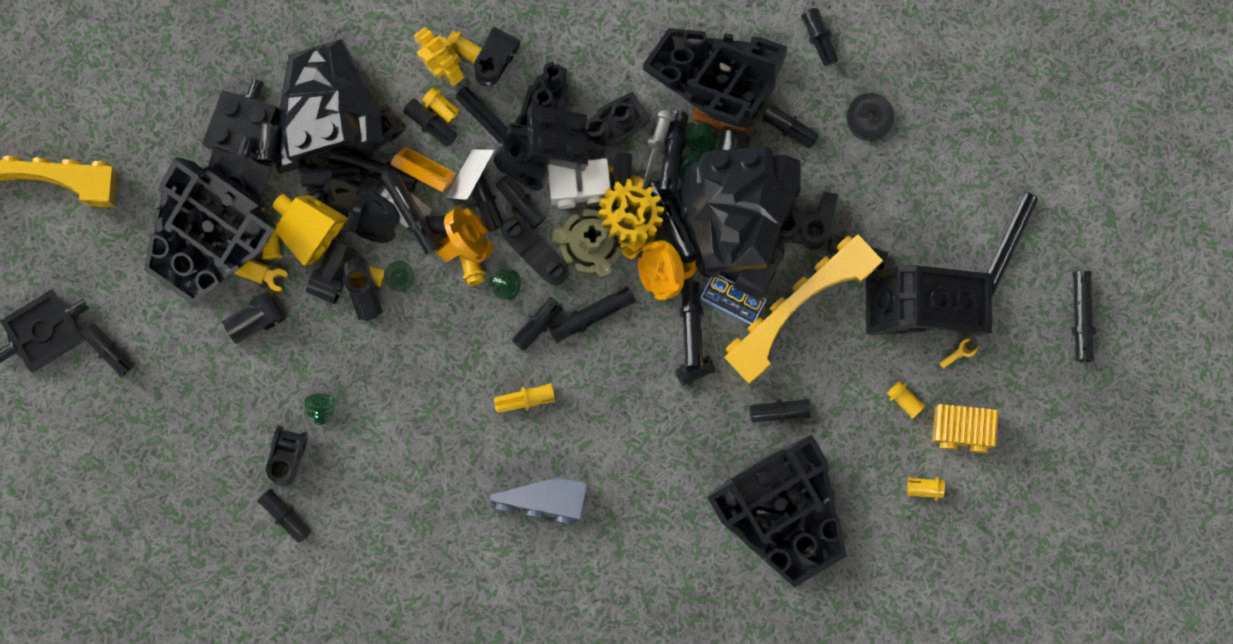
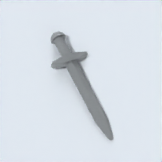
M662 110L657 114L659 119L653 139L648 141L649 147L653 150L643 180L642 189L647 190L658 151L665 152V137L670 121H674L673 114L668 110Z

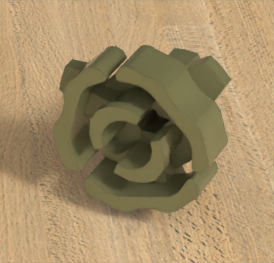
M586 209L583 212L582 221L579 222L580 217L573 214L564 224L563 228L554 229L553 242L560 244V254L567 266L573 264V259L567 252V245H570L572 253L578 260L594 264L590 267H585L576 263L575 272L577 274L587 276L597 274L599 278H603L611 274V268L621 258L622 252L621 248L617 247L614 255L606 260L614 245L613 237H608L610 228L605 229L601 227L605 218H598L599 211ZM588 235H594L596 242L590 243V239L587 238ZM615 235L617 246H620L619 236Z

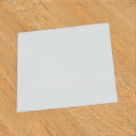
M472 149L446 198L467 200L494 150Z

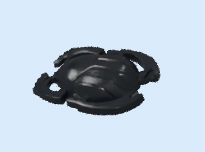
M332 178L327 182L323 191L328 193L331 189V194L335 199L333 202H329L327 206L348 218L343 227L372 242L387 243L394 239L396 233H393L389 227L391 224L400 223V214L393 203L373 191L369 192L362 189L360 193H357L358 186L345 180ZM337 188H343V189H346V190H348V191H341V192H340V191H336V189H337ZM321 198L320 201L326 204V199Z

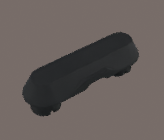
M512 217L504 221L501 227L503 238L532 269L551 285H560L567 280L569 275L567 264L522 219Z

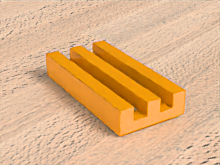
M407 146L394 155L390 164L441 192L453 182L456 176L454 171Z

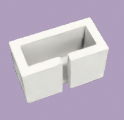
M607 159L588 160V166L584 171L548 164L552 205H558L559 209L573 208L576 206L575 203L587 202L589 206H598L601 198H606L604 195L605 191L608 188L610 189Z

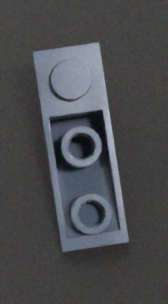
M556 477L491 494L490 502L495 503V509L513 513L514 508L526 510L525 515L529 517L543 519L544 514L556 516L555 522L573 525L574 520L580 521L587 483Z

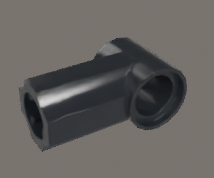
M332 240L319 269L316 268L309 279L306 293L335 304L339 298L337 294L342 292L345 284L343 275L344 263L355 256L356 250L341 242Z
M360 257L348 259L343 266L345 287L349 291L358 320L369 321L375 319L383 313V309L370 273L369 264ZM357 272L364 274L362 277L356 279L350 277L352 274Z
M270 290L252 299L249 302V306L223 320L222 323L234 344H238L262 329L268 330L276 326L275 322H278V324L283 322L287 315L273 291Z

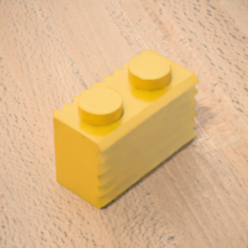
M938 404L934 408L932 443H939V448L944 450H958L959 445L969 446V451L973 453H988V448L992 449L997 444L999 410Z

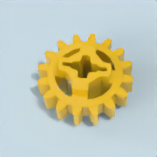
M424 27L414 35L415 41L420 48L417 55L434 77L436 76L440 79L443 76L451 86H455L465 78L458 65L462 62L461 58L445 37L442 38L441 35L435 37L427 27Z
M627 179L625 187L616 182L614 191L608 188L604 194L606 198H601L599 206L604 209L599 210L598 218H605L601 227L605 229L610 228L609 238L618 235L619 244H622L625 238L629 239L631 246L635 245L637 238L642 243H645L648 239L647 233L654 236L657 232L655 226H660L663 221L658 216L662 215L664 207L656 206L661 198L660 196H651L653 187H649L647 190L642 189L643 181H639L637 186H632L631 180ZM615 200H617L616 205L619 209L615 210V212L612 213V204ZM626 209H628L630 212L635 211L636 215L634 216L632 213L626 214L625 211ZM650 211L649 222L645 225L643 216Z

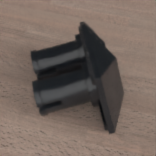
M554 62L546 64L542 75H538L533 85H529L521 114L527 113L531 103L564 110L568 101V97H566L569 86L566 84L567 68L561 67L558 63L555 65Z
M632 91L596 110L597 114L586 123V131L590 139L605 141L606 147L615 143L619 145L649 124L651 120Z

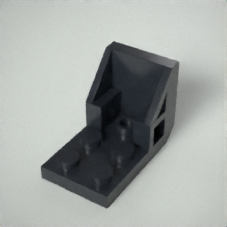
M906 265L870 274L866 278V334L922 333L931 330L975 334L992 333V281L990 273Z

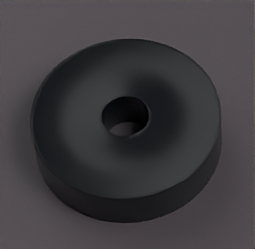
M875 93L862 94L852 101L847 110V126L851 133L861 140H879L890 131L893 125V108L889 101L881 95ZM865 114H874L875 120L872 122L867 121Z

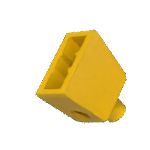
M282 194L272 205L282 215V218L276 225L275 232L304 266L318 263L348 219L310 195L299 196L292 201L285 194Z

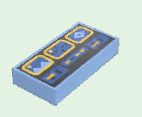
M720 275L710 278L700 297L701 301L748 325L756 321L767 299L762 297L760 302L734 288V282Z

